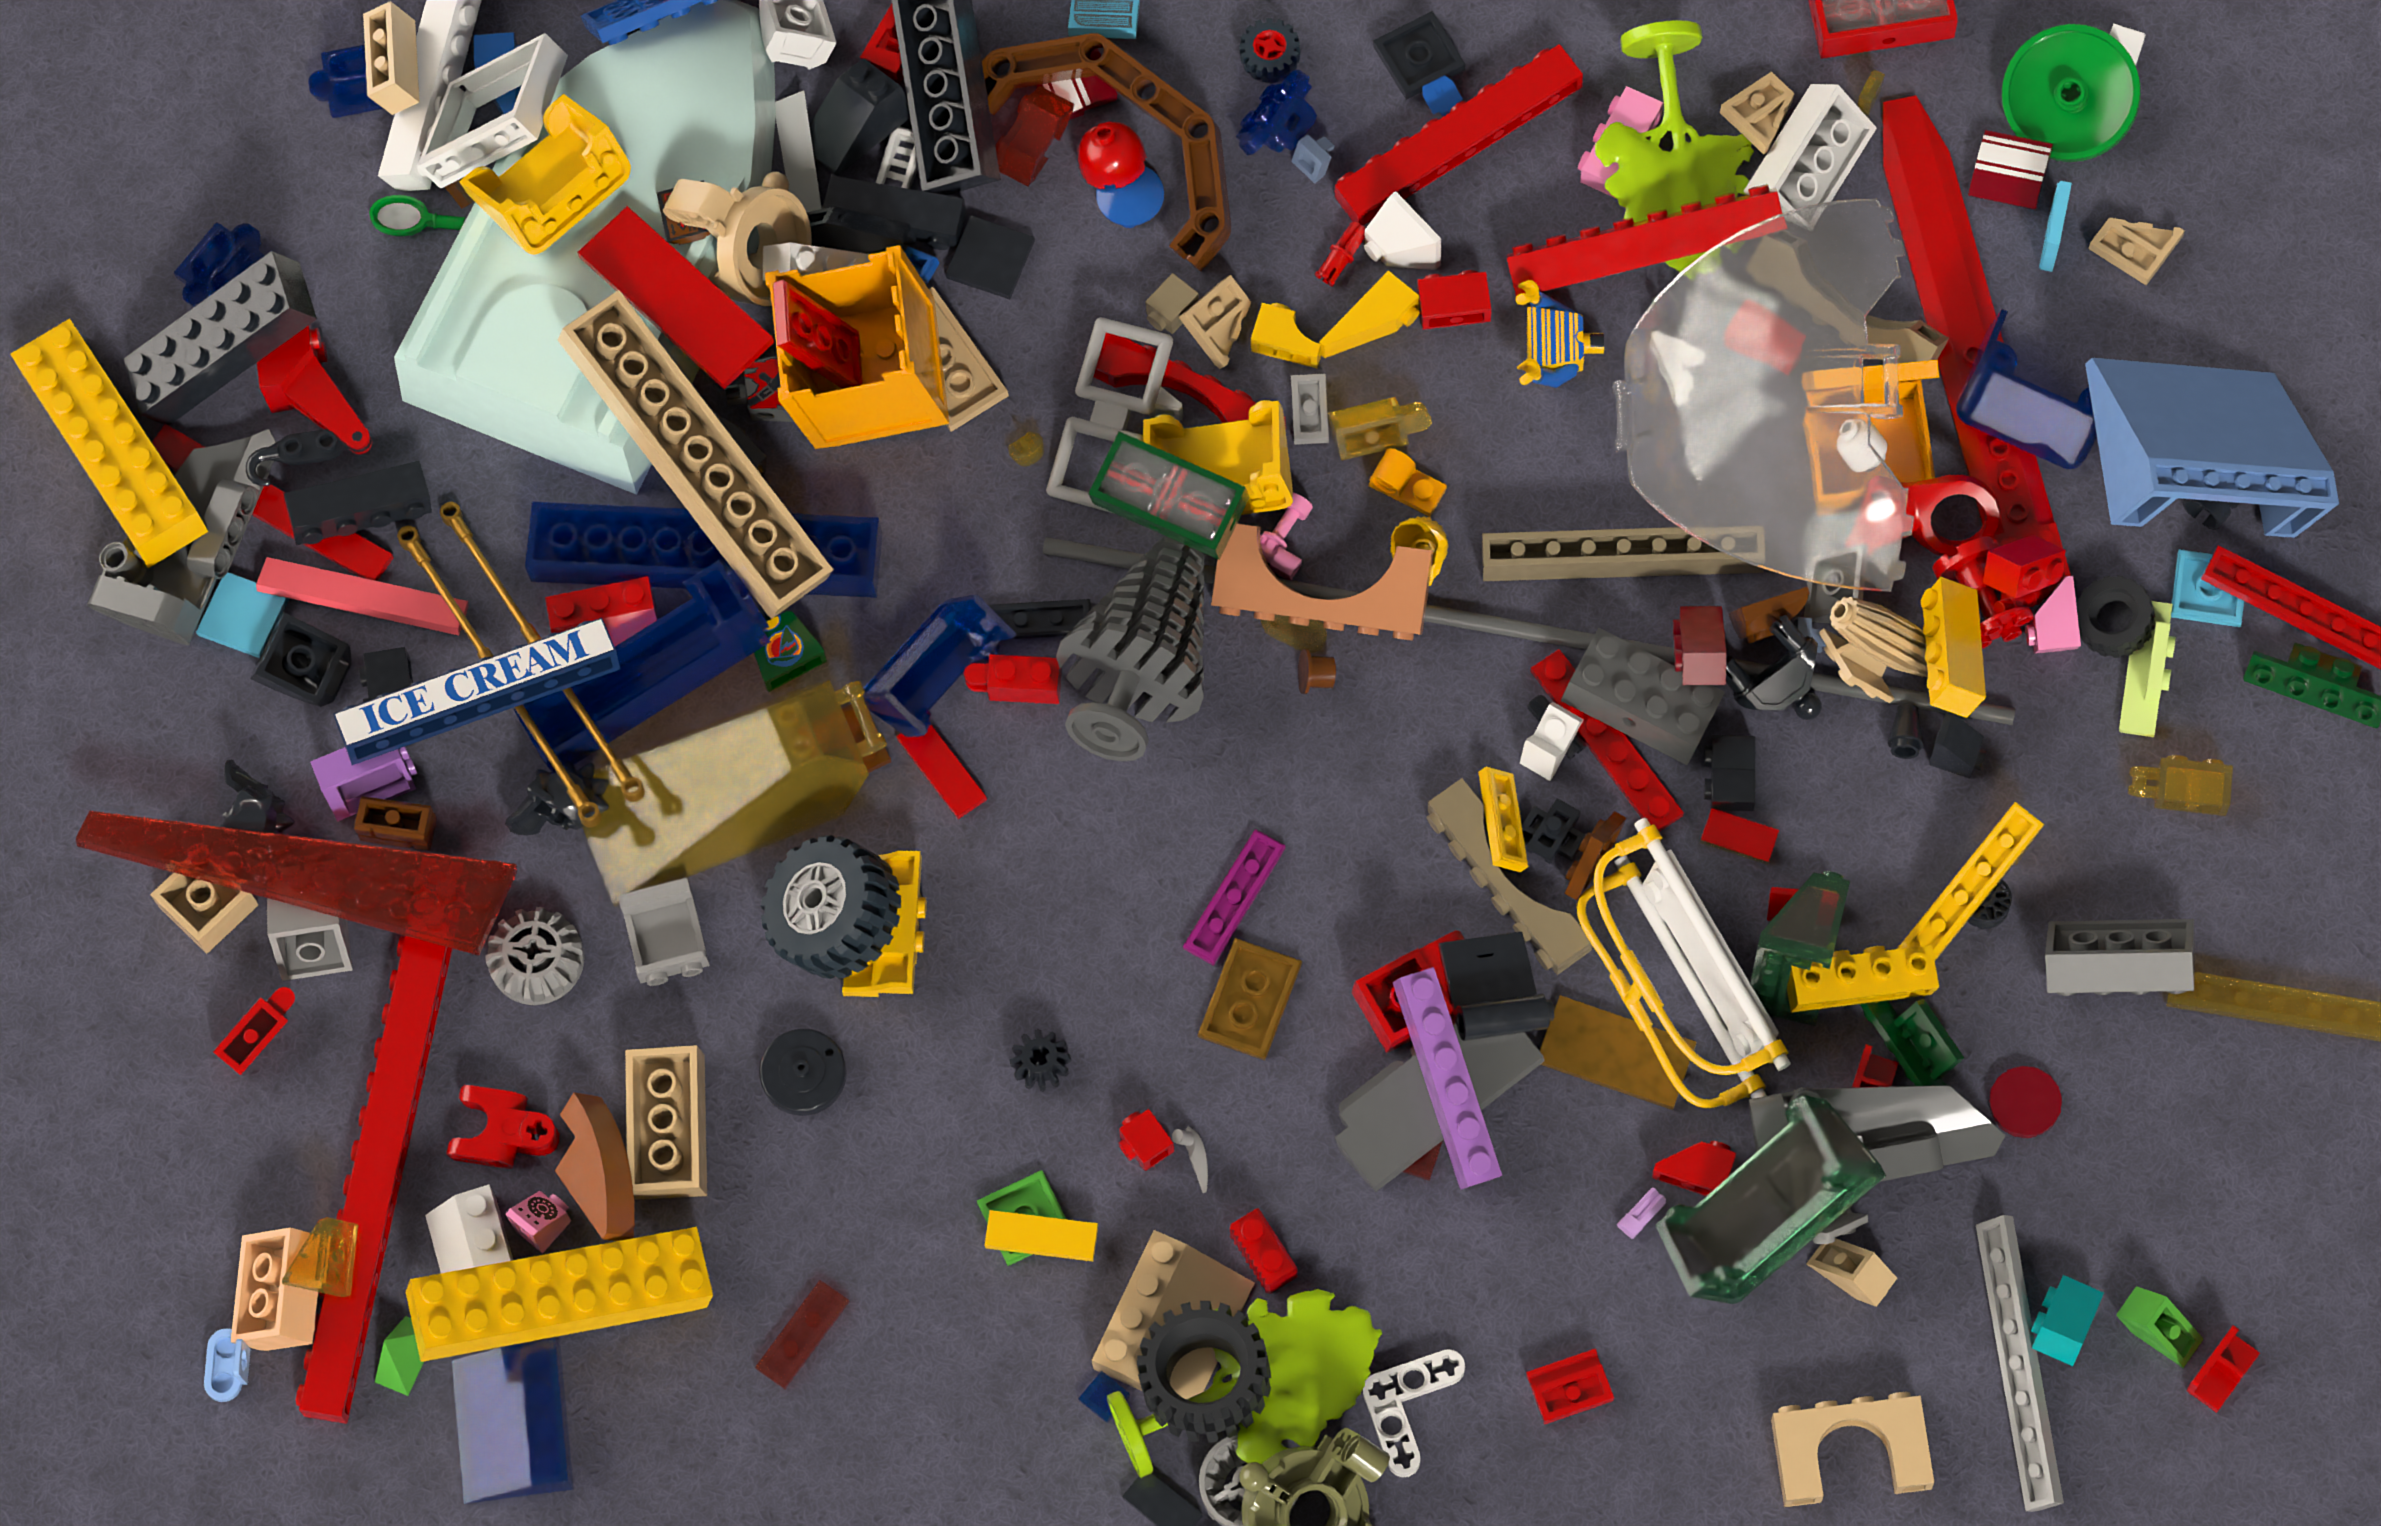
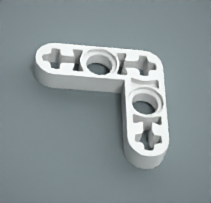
M1442 1350L1375 1373L1365 1381V1387L1363 1388L1364 1401L1381 1448L1390 1455L1388 1467L1396 1476L1409 1477L1416 1473L1420 1466V1452L1401 1402L1459 1382L1464 1376L1465 1362L1463 1357L1454 1350ZM1449 1358L1451 1363H1458L1459 1366L1454 1368L1453 1376H1448V1373L1443 1371L1435 1374V1379L1438 1382L1430 1383V1372L1425 1366L1426 1364L1432 1363L1433 1371L1443 1366V1359ZM1411 1370L1421 1372L1425 1379L1424 1384L1418 1389L1408 1388L1403 1382L1404 1375ZM1397 1375L1398 1387L1403 1394L1396 1395V1389L1393 1388L1385 1392V1399L1379 1400L1377 1395L1370 1396L1369 1392L1373 1391L1374 1383L1379 1382L1382 1387L1392 1385L1393 1380L1390 1377ZM1394 1416L1400 1419L1402 1423L1400 1432L1396 1435L1384 1433L1381 1429V1422L1384 1418ZM1407 1436L1409 1442H1402L1405 1454H1413L1414 1458L1410 1460V1467L1404 1469L1402 1464L1395 1465L1393 1462L1398 1459L1396 1446L1393 1445L1391 1448H1388L1386 1443H1395Z

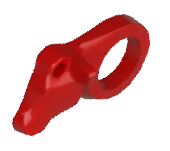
M1945 475L1916 482H1898L1877 476L1868 481L1866 485L1865 495L1859 506L1855 522L1844 538V546L1864 542L1868 544L1867 557H1869L1877 548L1912 535L1922 546L1935 555L1943 556L1947 554L1948 558H1952L1958 554L1956 547L1963 543L1981 537L1993 538L2000 520V508L1993 491L1984 482L1975 477ZM1954 494L1968 495L1977 499L1985 510V521L1981 529L1974 536L1962 541L1949 540L1940 536L1931 524V514L1935 506L1944 498Z

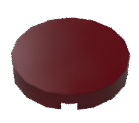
M2020 1066L2008 1069L1997 1078L1990 1090L1989 1109L1992 1117L2001 1130L2014 1137L2032 1138L2041 1135L2051 1129L2060 1116L2062 1096L2059 1086L2049 1074L2038 1068Z

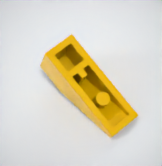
M1387 271L1319 341V344H1321V356L1327 358L1397 332L1403 324L1406 327L1410 326L1420 313L1418 310L1419 295L1390 271Z

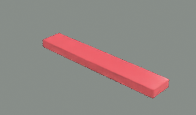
M267 557L256 583L258 592L459 636L462 628L441 595ZM454 598L466 617L469 607L468 601Z

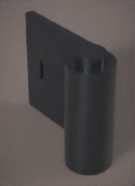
M1523 932L1439 943V952L1456 1026L1462 1041L1544 1030L1549 1027V1021L1554 1020L1553 1003L1550 999L1546 1000L1544 994H1537Z

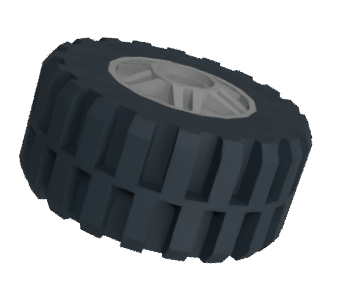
M823 835L818 837V840L811 838L802 842L801 848L794 847L786 853L787 859L784 862L779 861L774 867L776 872L772 879L768 878L765 888L768 889L766 897L762 896L761 909L765 910V914L761 915L762 928L767 930L765 937L769 945L774 947L775 953L781 958L821 978L832 979L837 977L840 979L852 975V970L857 973L868 967L867 962L870 960L876 961L883 954L880 950L885 944H890L894 937L891 935L893 927H898L900 916L897 915V909L901 908V895L896 893V891L900 890L897 877L892 875V868L880 856L847 838Z

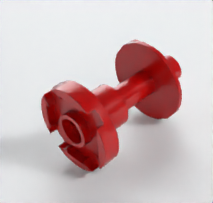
M1981 537L1956 547L1958 554L1950 559L1947 554H1944L1932 567L1937 580L1943 577L1977 590L1979 610L1985 620L1980 623L1982 649L1989 646L1992 640L1999 637L2004 642L2017 638L2022 634L2020 627L2034 618L2029 607H2016L1998 614L1995 612L1994 604L1999 600L1994 588L1983 583L1988 551L2000 547L1996 539L1993 541L1991 537Z

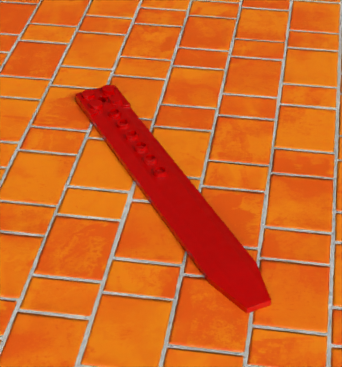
M1916 95L1883 102V170L1926 324L1949 338L1937 360L1968 475L1981 480L1993 491L2000 508V520L1992 540L1996 539L1999 545L2003 546L2027 536L2035 535L2063 548L1950 151ZM1975 499L1979 515L1981 518V522L1983 525L1985 521V510L1984 507L1977 501V499ZM2066 556L2064 558V573L2061 580L2071 576ZM2060 582L2048 586L2049 594H2051V592Z

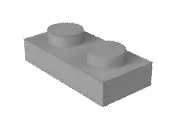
M1326 374L1291 375L1294 445L1329 443Z

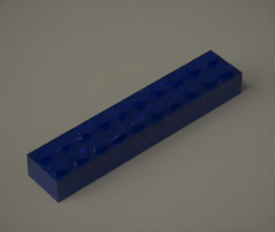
M532 502L525 568L531 582L607 585L648 576L651 586L657 588L750 592L687 509ZM790 513L833 568L828 578L806 595L877 598L882 545V529L879 517Z

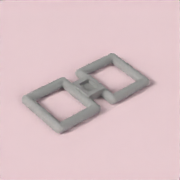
M1103 317L1096 319L1075 388L1077 396L1093 400L1095 405L1090 421L1076 417H1069L1066 420L1046 488L1049 496L1110 512L1093 504L1088 495L1089 492L1062 485L1077 432L1114 442L1118 431L1143 442L1142 435L1126 431L1131 411L1147 415L1154 411L1173 345L1171 335ZM1106 333L1158 346L1143 399L1091 386Z

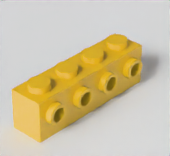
M1940 577L1931 588L1926 589L1921 599L1924 617L1923 634L1925 635L1926 644L1925 661L1927 662L1928 670L1927 688L1929 689L1930 705L1967 718L1986 698L1978 593L1976 589Z
M1913 941L1898 945L1899 949L1885 951V946H1873L1864 949L1863 954L1850 955L1849 950H1840L1829 953L1828 958L1815 959V956L1811 954L1795 957L1793 962L1784 969L1791 1012L1932 995L1939 988L1932 945L1920 946V942Z

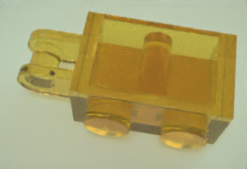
M1396 397L1328 413L1334 444L1341 461L1384 451L1389 448L1409 445L1407 434L1424 431L1429 428L1432 422L1431 416L1423 403L1414 402L1399 406Z
M2170 755L2167 758H2161L2157 768L2131 767L2129 775L2133 778L2132 785L2128 786V794L2136 797L2154 798V808L2226 816L2231 800L2233 765H2224L2223 761L2217 759H2206L2202 762L2188 761V758L2185 756ZM2147 779L2156 780V786H2148Z

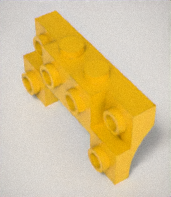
M895 851L878 855L892 868V875L897 877L900 890L896 891V893L901 895V908L897 909V915L900 916L898 927H893L891 935L894 937L890 944H885L880 950L883 954L876 961L870 960L867 962L868 967L858 973L852 970V975L844 978L843 996L879 997V993L913 994L917 952H924V931H919V919L926 918L927 909L926 897H921L920 894L922 864L920 851Z

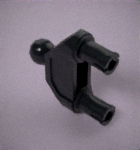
M1784 615L1780 617L1782 623L1780 624L1776 620L1769 630L1789 652L1756 677H1749L1732 656H1728L1726 658V683L1733 689L1735 701L1744 708L1782 711L1794 702V710L1797 716L1803 720H1812L1820 714L1822 709L1819 697L1814 693H1808L1811 686L1818 643L1813 637H1805L1789 620V617Z

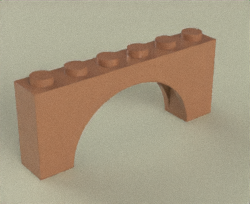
M1237 524L1220 560L1217 559L1211 605L1219 606L1220 614L1240 616V610L1254 611L1253 618L1274 621L1276 614L1289 616L1288 623L1309 626L1310 619L1324 621L1323 628L1344 631V624L1358 626V633L1376 636L1379 635V629L1393 631L1392 638L1412 641L1414 634L1422 635L1434 551L1397 546L1389 569L1377 583L1357 595L1335 600L1318 599L1301 594L1282 582L1274 574L1264 557L1260 539L1261 527Z

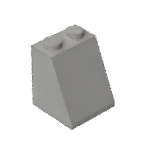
M338 861L267 872V935L282 981L353 970L344 881Z

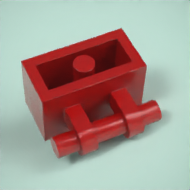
M2030 535L1989 550L1983 583L2001 591L2000 600L1994 604L1995 612L1998 614L2016 607L2039 605L2043 599L2049 596L2048 586L2061 581L2064 573L2066 550L2035 535Z

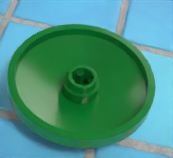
M2080 24L2055 26L2036 34L2026 41L2011 59L2002 85V103L2005 116L2015 135L2053 144L2050 159L2063 162L2092 159L2117 145L2133 125L2141 100L2138 71L2125 47L2110 34L2095 27Z

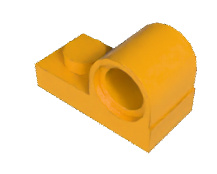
M1392 448L1387 449L1369 482V486L1430 517L1447 489L1446 484L1416 470L1415 462L1409 456Z

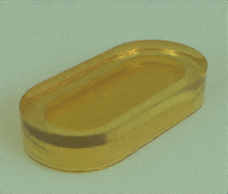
M1275 614L1274 621L1261 619V625L1266 634L1299 651L1309 649L1310 653L1318 652L1327 641L1326 628H1323V624L1319 620L1310 619L1309 626L1288 623L1289 616Z

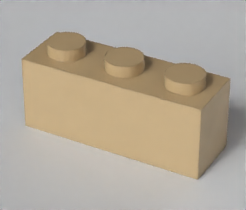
M390 1L364 13L363 18L367 96L393 115L419 103L420 100L415 20Z

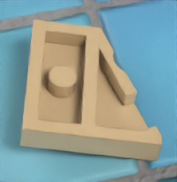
M1770 72L1721 104L1720 114L1760 152L1766 154L1792 104L1794 92L1775 74Z
M2108 218L2090 242L2088 249L2144 285H2147L2181 240L2185 231L2174 227L2172 231L2152 228L2153 224L2129 223L2122 219Z
M1229 275L1179 316V319L1219 369L1225 367L1229 362L1228 354L1233 342L1239 336L1241 321L1247 315L1251 301L1234 278Z

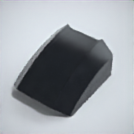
M284 612L271 632L250 679L303 702L319 707L334 702L351 667L350 645Z

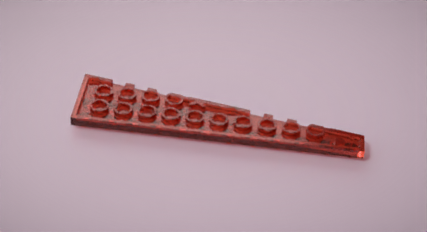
M89 811L76 836L77 846L478 956L517 874V864L496 860L457 857Z

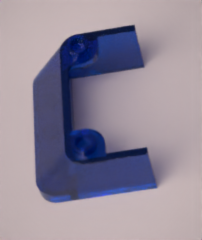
M2001 309L1983 338L1956 404L1957 415L1964 423L2065 469H2076L2086 460L2097 440L2089 387L2082 391L2075 403L2013 375L2017 365V355L2009 345L1997 340L2008 311Z
M978 594L948 599L933 611L858 694L857 700L867 710L904 736H924L932 723L929 720L932 714L930 709L964 673L965 668L982 658L988 661L990 654L995 655L999 651L1001 646L998 643L1000 640L1012 639L1016 633Z

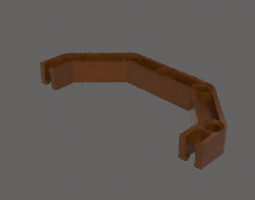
M1098 33L999 48L991 51L982 61L985 85L987 86L991 81L996 82L995 87L988 96L989 110L992 115H995L1017 88L1097 76L1181 139L1190 219L1173 239L1169 247L1202 272L1231 234V218L1221 132L1218 125L1205 111ZM1104 48L1102 57L1098 60H1090V55L1094 49ZM1004 63H1010L1009 71L1005 75L998 76V68ZM1147 87H1156L1154 96L1149 99H1142V93ZM1199 126H1208V132L1204 137L1194 138V132ZM1210 219L1219 220L1218 227L1214 231H1204V226ZM1197 237H1202L1205 241L1194 257L1184 252Z

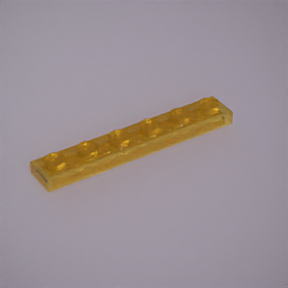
M2195 972L2194 991H2186L2181 994H2167V1007L2381 1042V1002L2200 972Z

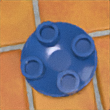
M1146 166L1144 172L1134 182L1125 187L1116 189L1115 184L1104 185L1105 189L1097 188L1096 200L1102 214L1110 221L1125 228H1133L1152 219L1159 212L1164 201V188L1160 178L1153 170Z

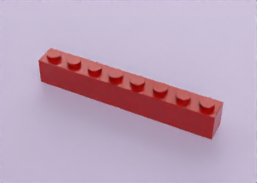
M1560 44L1552 49H1543L1533 58V61L1523 67H1514L1503 80L1495 85L1490 83L1484 86L1476 97L1468 102L1461 101L1457 103L1441 119H1432L1417 134L1412 137L1406 136L1401 138L1390 151L1383 155H1374L1366 162L1363 168L1355 173L1351 171L1344 174L1335 185V199L1352 221L1365 225L1373 220L1390 195L1395 191L1405 200L1581 89L1583 73Z
M1768 184L1748 189L1749 195L1736 198L1735 193H1728L1714 197L1715 203L1702 206L1701 201L1681 205L1680 212L1668 214L1667 209L1648 213V220L1634 223L1633 218H1626L1613 222L1614 228L1600 231L1599 226L1580 230V236L1567 239L1566 234L1545 239L1546 245L1533 248L1532 242L1514 246L1512 247L1513 253L1507 254V262L1516 296L1521 293L1526 294L1523 289L1518 288V285L1527 280L1534 281L1538 285L1539 291L1543 292L1787 232L1777 189H1769Z

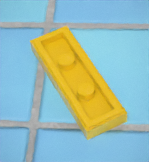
M1486 766L1478 773L1492 863L1494 866L1522 872L1528 867L1514 775Z
M990 1210L984 1246L986 1249L1093 1262L1098 1223Z

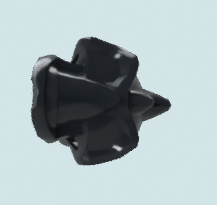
M227 760L224 766V780L238 794L230 812H224L223 814L226 819L219 829L223 843L229 849L234 866L237 867L249 859L266 866L270 849L286 850L289 848V843L282 831L291 827L295 821L283 813L285 801L275 796L268 789V785L256 781L241 769L240 766L236 765L234 760Z
M566 762L564 765L565 770L573 782L580 786L587 799L598 806L600 813L607 811L609 805L603 798V795L608 787L609 780L594 778L595 765L593 763H589L576 770L571 762ZM543 769L536 770V779L527 787L528 796L505 822L511 833L524 836L539 834L546 821L552 825L561 826L564 830L569 828L578 830L586 827L581 823L578 809L567 794L568 789L557 772H547ZM589 812L585 817H592L595 812Z

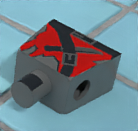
M777 355L754 361L744 370L745 383L728 385L726 387L728 406L748 404L751 421L794 422L779 402L777 388H781Z

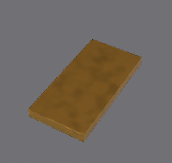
M1561 995L1559 996L1554 1010V1020L1550 1021L1540 1049V1053L1545 1060L1540 1065L1671 1110L1674 1109L1679 1092L1665 1073L1644 1031H1640L1634 1020ZM1652 1027L1671 1065L1683 1083L1691 1060L1678 1048L1666 1031ZM1682 1037L1694 1050L1697 1042Z

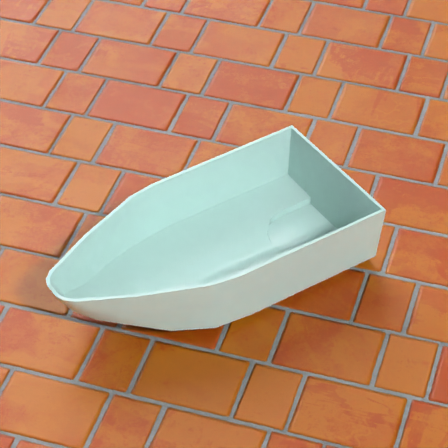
M718 0L709 5H703L702 2L690 6L691 11L681 17L672 19L671 15L659 20L657 27L644 32L639 30L629 35L626 40L609 45L589 55L559 79L551 104L562 94H565L605 123L630 162V175L623 185L545 251L535 255L529 254L522 249L475 202L394 356L402 401L637 495L652 463L558 342V338L565 326L616 292L579 258L577 252L626 206L666 240L656 192L672 189L679 179H687L693 181L704 180V182L722 187L729 193L732 187L742 193L752 187L762 186L765 176L771 173L776 118L774 62H771L764 48L759 9L738 0ZM544 123L538 140L496 161L492 170L498 177L549 135ZM757 226L753 228L747 241L748 257L751 253H756L759 245ZM712 234L702 240L683 245L669 243L714 284L713 277L719 269L717 263V239ZM633 307L692 384L700 367Z

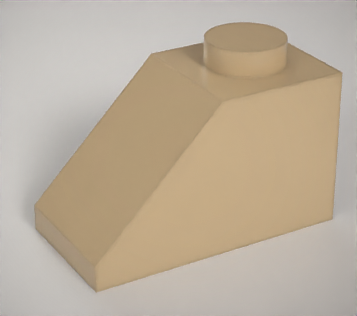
M1836 1238L1832 1243L1821 1244L1807 1262L1808 1266L1855 1299L1875 1307L1886 1296L1888 1290L1897 1279L1874 1252Z

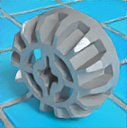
M536 907V911L525 912L523 909L515 911L516 916L508 921L502 919L498 923L499 929L495 935H490L488 939L489 949L488 955H486V963L490 975L498 989L516 1002L527 1005H541L553 1002L568 993L577 983L584 966L582 941L573 924L571 925L559 912L555 914L547 912L544 907ZM532 927L531 935L523 937L519 942H510L518 932ZM539 928L548 931L554 937L557 946L547 945L545 939L538 935ZM534 949H539L541 954H536L534 959L530 960L528 955H532ZM509 959L512 963L522 964L523 968L526 970V973L517 970L515 967H513Z
M1238 1434L1231 1438L1226 1437L1218 1442L1206 1455L1200 1469L1199 1488L1201 1499L1212 1520L1215 1519L1222 1526H1243L1242 1512L1230 1505L1238 1500L1242 1502L1246 1490L1242 1488L1243 1486L1239 1478L1240 1471L1244 1467L1242 1464L1247 1462L1242 1461L1236 1453ZM1237 1467L1238 1470L1233 1475L1232 1483L1224 1486L1230 1471ZM1298 1498L1293 1502L1289 1512V1516L1291 1515L1292 1509Z

